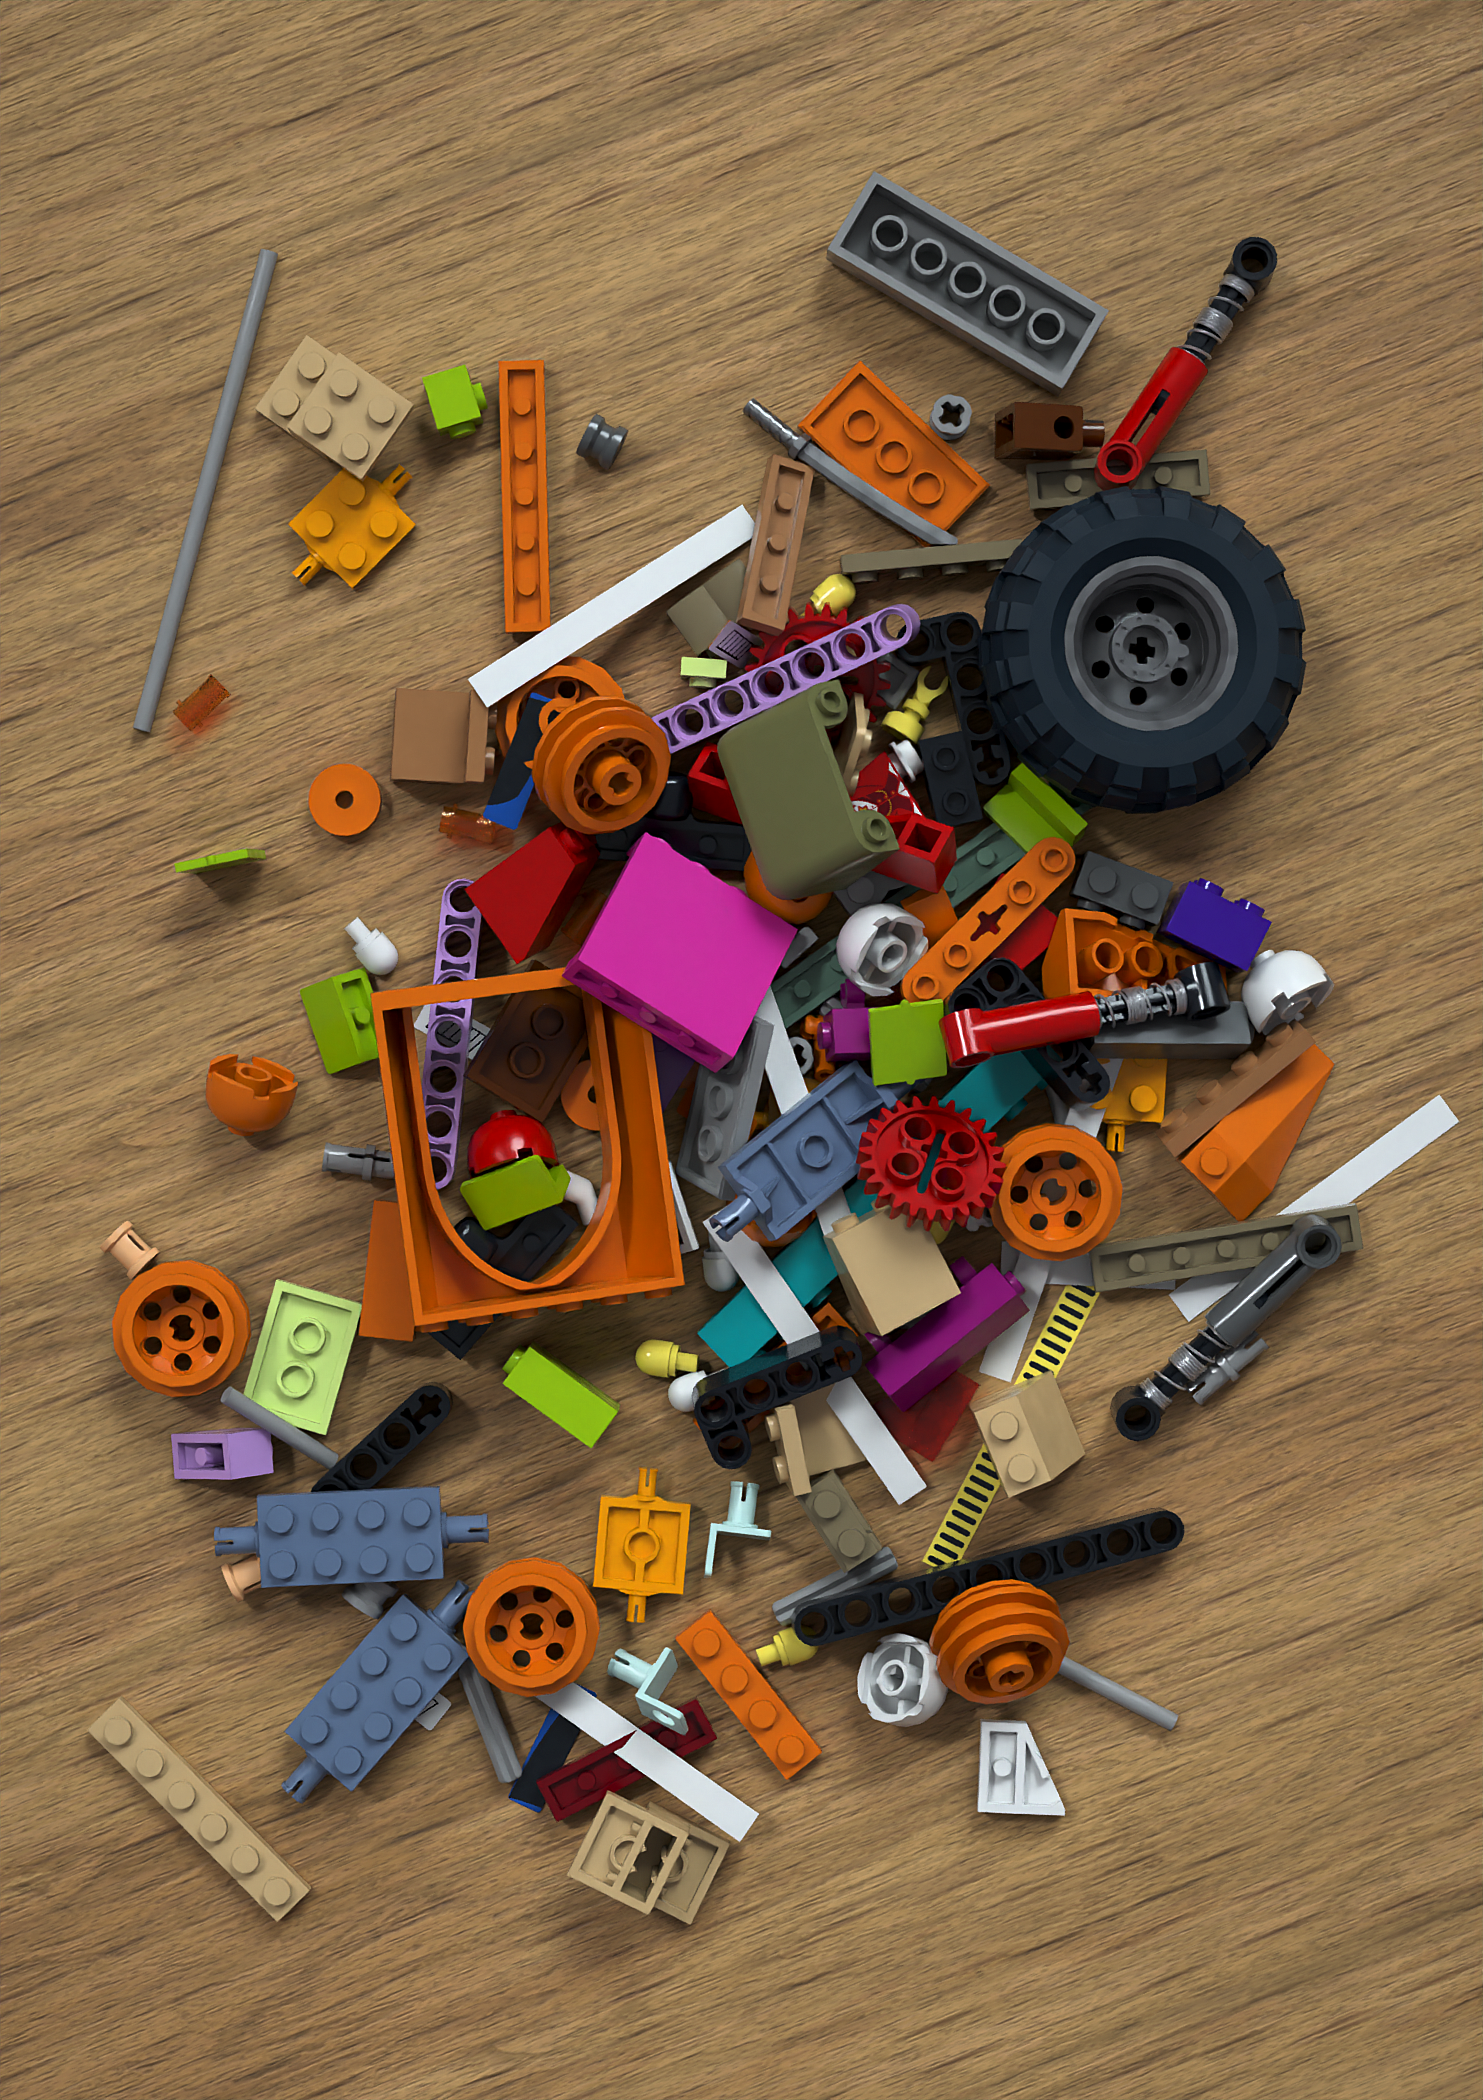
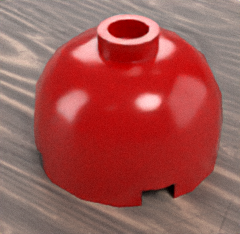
M502 1110L493 1113L490 1116V1121L482 1124L470 1138L467 1149L469 1178L478 1177L533 1155H539L547 1169L553 1168V1165L559 1166L557 1150L551 1134L538 1120L525 1115H517L515 1110Z

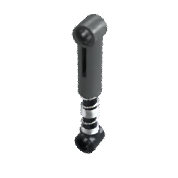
M1313 1214L1296 1220L1291 1227L1289 1236L1205 1315L1208 1326L1204 1330L1197 1329L1198 1335L1189 1344L1183 1342V1345L1178 1347L1176 1352L1171 1354V1357H1168L1169 1363L1160 1372L1154 1371L1155 1376L1152 1379L1146 1378L1144 1383L1141 1382L1135 1386L1124 1387L1115 1394L1110 1406L1111 1415L1118 1430L1124 1437L1133 1441H1142L1153 1436L1159 1428L1161 1417L1166 1413L1165 1408H1168V1405L1173 1401L1172 1397L1179 1390H1186V1383L1189 1380L1195 1382V1379L1207 1370L1206 1364L1208 1362L1215 1363V1356L1223 1348L1229 1349L1230 1346H1233L1236 1349L1319 1269L1326 1268L1337 1260L1342 1248L1341 1239L1328 1220ZM1318 1232L1325 1234L1326 1238L1322 1247L1312 1251L1305 1249V1242L1310 1235ZM1140 1405L1146 1408V1413L1140 1420L1132 1422L1124 1419L1126 1411L1132 1406Z

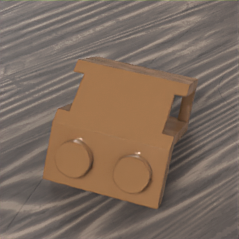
M396 688L390 781L451 785V783L482 785L485 774L493 775L495 748L486 747L487 729H496L497 702L486 707L478 693L471 689L470 693Z

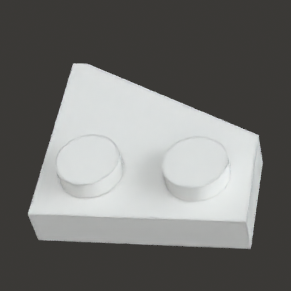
M981 1719L977 1792L978 1812L1065 1816L1063 1803L1026 1721Z

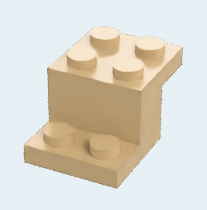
M306 335L255 410L330 463L334 461L363 482L415 406L341 353H338L336 356Z
M607 1790L567 1872V1876L647 1915H650L652 1908L655 1907L691 1925L727 1852L730 1840L649 1801L645 1809Z

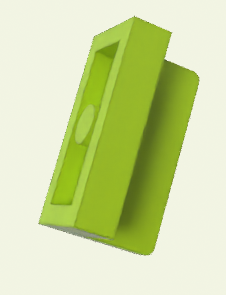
M1023 763L1011 772L1008 783L983 808V812L1024 853H1027L1044 838L1049 837L1061 838L1073 847L1084 836L1088 823L1042 778H1038Z
M365 967L330 977L300 990V995L328 1074H333L378 1058L370 993H373Z
M533 1155L464 1181L460 1187V1192L480 1225L486 1231L561 1203L571 1177L563 1164L547 1169L540 1156Z

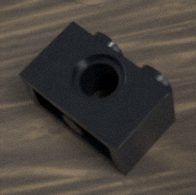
M963 730L919 740L916 747L918 756L923 764L924 770L922 773L933 820L954 828L983 820Z

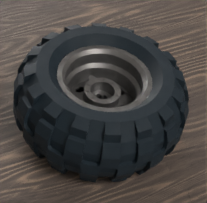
M1127 486L1096 492L1084 500L1064 506L1042 521L1017 546L999 575L995 578L984 606L986 609L981 636L978 638L979 670L983 672L988 697L986 703L997 729H1001L1018 753L1016 757L1038 778L1042 777L1063 790L1066 793L1065 796L1094 808L1097 806L1125 811V814L1159 813L1175 808L1189 807L1225 791L1251 773L1250 771L1269 751L1273 750L1289 725L1288 718L1297 696L1302 691L1307 663L1302 659V635L1306 629L1300 601L1293 598L1285 580V567L1269 544L1266 546L1261 544L1244 527L1246 521L1220 504L1212 506L1192 498L1188 491L1158 486L1155 489H1129ZM1145 597L1151 600L1153 603L1152 612L1141 613L1137 608L1138 599ZM1106 616L1112 630L1108 633L1099 632L1095 626L1097 618ZM1182 623L1189 628L1190 636L1187 640L1178 639L1177 633L1174 630L1177 624ZM1137 643L1140 644L1142 652L1148 653V657L1143 659L1140 664L1137 663L1136 655L1129 654V650ZM1096 662L1106 663L1109 666L1107 677L1102 679L1094 677L1091 671L1093 664ZM1174 669H1182L1186 673L1184 685L1177 686L1171 681V673ZM1139 687L1145 698L1143 704L1134 705L1130 701L1129 694L1133 688Z

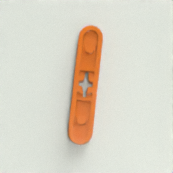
M1049 837L1044 838L1031 848L906 972L900 986L902 998L908 1000L909 1003L942 999L943 1001L1070 875L1076 860L1074 850L1070 844L1061 838ZM1003 905L1006 911L995 923L996 928L999 930L998 933L994 935L988 931L976 941H971V935L981 924L977 918L978 914L982 913L987 917Z

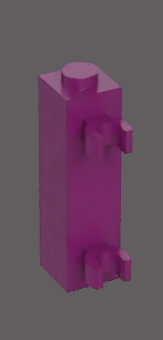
M968 975L958 986H960L965 980H967L970 977V975ZM845 979V983L840 984V999L843 1008L831 1009L823 1017V1022L818 1023L819 1049H825L826 1062L871 1061L868 1009L870 1008H865L864 1006L865 992L854 985L849 979ZM955 1000V1012L970 1009L966 1002Z
M961 1256L949 1266L963 1285L959 1289L961 1294L938 1305L894 1342L887 1334L883 1336L870 1332L864 1334L879 1353L866 1363L865 1366L903 1413L1030 1311L1020 1298L1027 1291L1010 1270L1002 1275L994 1264L991 1263L977 1274L967 1260Z

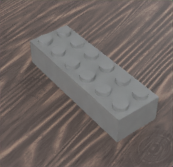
M873 171L827 249L826 259L1057 397H1059L1109 311Z

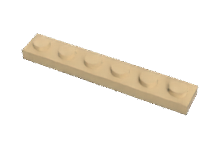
M122 1696L87 1729L277 1922L310 1891L311 1886Z

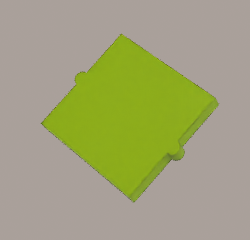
M246 848L174 863L176 873L197 874L264 860L266 855L265 850Z
M904 999L899 1005L868 1009L871 1071L874 1086L905 1081L907 1084L912 1085L915 1083V1080L947 1076L946 1049L938 1024L939 1020L944 1017L942 999L909 1003L908 1000Z

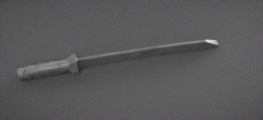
M754 398L744 407L743 413L749 418L751 417L754 422L762 426L765 431L772 434L780 443L782 442L789 449L788 456L792 460L796 461L800 458L838 487L925 542L938 546L958 544L956 537L887 497L811 444L812 438L804 433L800 436L793 432L785 423L783 424L778 417L773 416L767 408L762 407Z

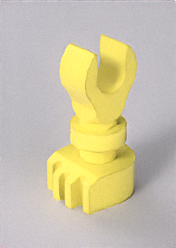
M931 666L924 668L919 673L915 682L916 692L913 698L906 699L902 706L905 710L904 713L900 711L888 712L880 725L884 731L900 741L908 739L912 746H916L925 731L924 727L919 724V721L926 720L930 713L927 709L932 701L940 698L948 686V676L945 677L940 687L936 690H930L925 686L924 679Z

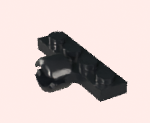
M671 771L668 773V780L655 806L639 821L613 833L594 834L597 840L595 847L600 852L598 859L628 861L627 851L645 832L653 837L663 839L674 851L692 862L702 864L706 868L744 871V866L752 850L742 824L695 818L692 812L693 796L689 790L687 775Z
M558 1204L523 1216L513 1229L503 1237L494 1235L490 1230L485 1231L474 1217H465L454 1226V1229L465 1244L491 1267L515 1279L529 1282L579 1223ZM501 1313L493 1314L494 1321L500 1316ZM458 1320L448 1321L449 1329L428 1332V1334L461 1360L493 1322L466 1326V1323H458Z

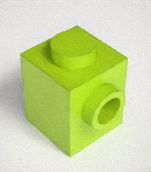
M466 365L422 377L440 436L449 434L450 439H458L475 433V425L483 423L480 411L488 409L481 383L472 385Z

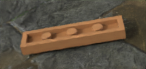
M773 454L767 460L736 620L737 624L775 636H779L785 629L814 475V469L807 464Z
M1295 1018L1289 1023L1283 1022L1274 1027L1267 1034V1041L1254 1052L1247 1051L1240 1055L1232 1063L1231 1071L1220 1080H1212L1203 1085L1196 1093V1099L1183 1110L1179 1108L1172 1111L1162 1120L1161 1128L1155 1134L1174 1157L1183 1152L1316 1043Z

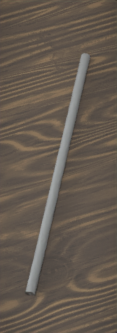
M261 249L135 717L133 728L137 730L151 732L278 254L273 251Z

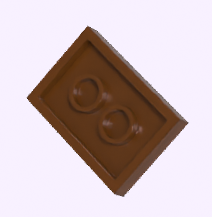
M535 959L530 961L524 972L547 970L550 968ZM576 985L511 993L463 1076L526 1116L543 1123L589 1044L582 989Z

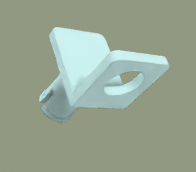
M731 1481L727 1521H722V1524L711 1523L704 1578H711L716 1534L770 1540L771 1530L758 1529V1526L754 1525L757 1494L760 1485L748 1483L745 1501H742L743 1482Z
M666 1647L656 1663L651 1665L623 1649H618L614 1655L619 1658V1662L611 1658L607 1670L608 1675L639 1689L635 1698L642 1715L682 1735H686L689 1729L683 1713L658 1700L678 1668L673 1650Z

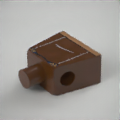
M1014 402L995 414L994 459H1070L1081 453L1083 447L1101 448L1103 446L1105 437L1104 422L1102 420H1083L1082 406Z

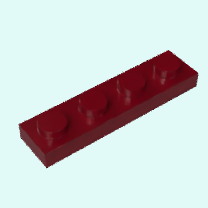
M697 1696L674 1707V1709L682 1712L689 1729L686 1735H682L654 1720H650L637 1727L680 1758L717 1739V1734ZM637 1730L606 1746L602 1745L536 1780V1784L556 1822L603 1799L607 1790L614 1793L646 1776L614 1753L624 1747Z

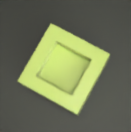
M682 657L681 679H689V687L714 689L716 688V681L726 682L727 660Z

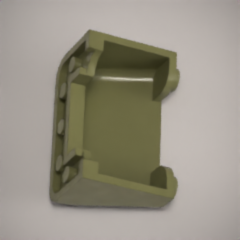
M839 680L820 682L732 727L718 742V756L766 889L774 897L781 900H792L844 890L900 849L888 819L875 810L855 812L825 730L838 726L847 716V701Z

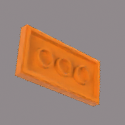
M861 361L846 374L797 427L803 434L809 435L812 438V442L822 452L848 471L945 532L990 487L988 482ZM905 530L921 547L933 546Z

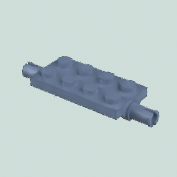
M857 1060L845 1063L718 1166V1169L737 1194V1198L717 1215L709 1219L713 1229L718 1225L722 1227L716 1234L723 1241L729 1242L735 1234L755 1220L768 1241L779 1239L858 1173L860 1164L856 1163L858 1146L862 1132L867 1130L869 1120H878L880 1110L883 1107L893 1113L895 1102L904 1097L918 1084L924 1082L925 1079L915 1080V1083L912 1085L907 1084L905 1081L874 1086L872 1078L864 1072Z
M440 1486L261 1494L257 1496L258 1521L255 1522V1526L215 1527L214 1541L232 1540V1542H217V1545H215L216 1556L256 1553L257 1558H260L261 1588L444 1579V1548H448L449 1544L489 1543V1529H470L487 1528V1525H489L488 1514L447 1516V1512H442Z
M458 1579L456 1585L434 1610L431 1608L425 1610L407 1594H403L284 1731L305 1750L307 1755L288 1779L281 1784L282 1788L289 1793L303 1781V1784L292 1795V1798L297 1802L303 1804L309 1794L327 1774L333 1775L351 1792L354 1791L469 1659L466 1647L454 1635L456 1633L454 1627L465 1616L469 1599L474 1592L473 1590L469 1591L460 1603L458 1602L461 1596L468 1590L469 1586Z

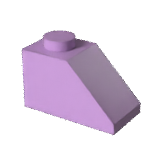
M231 1428L171 1434L175 1479L232 1480L274 1473L271 1435L263 1428Z

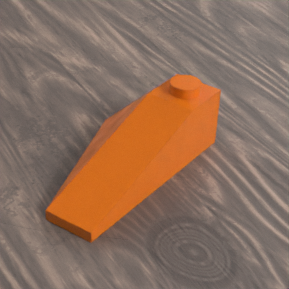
M1064 908L1060 911L1042 964L1043 996L1045 999L1089 991L1093 996L1101 994L1104 997H1108L1116 990L1120 991L1129 987L1140 986L1143 989H1148L1152 983L1164 986L1167 980L1175 979L1174 976L1179 971L1196 964L1213 961L1183 947L1174 949L1153 939L1154 934L1145 930L1135 931L1117 923L1118 918L1108 913ZM1218 964L1227 992L1226 969Z
M1313 1044L1192 1143L1176 1161L1237 1222L1244 1221L1273 1191L1335 1064Z

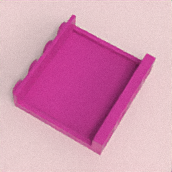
M645 832L627 851L626 855L629 856L627 863L580 951L568 962L561 976L716 1073L734 1058L798 929L749 899L747 894L741 889L729 886L710 874L709 870L702 864L692 862L674 851L663 839L653 837Z

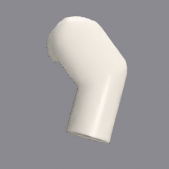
M567 1171L571 1180L564 1199L576 1203L583 1225H588L598 1201L593 1184L588 1179Z

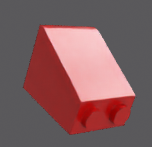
M560 822L547 828L464 889L516 964L542 952L552 943L600 855V852L595 847L597 840L594 834L588 835L576 831Z

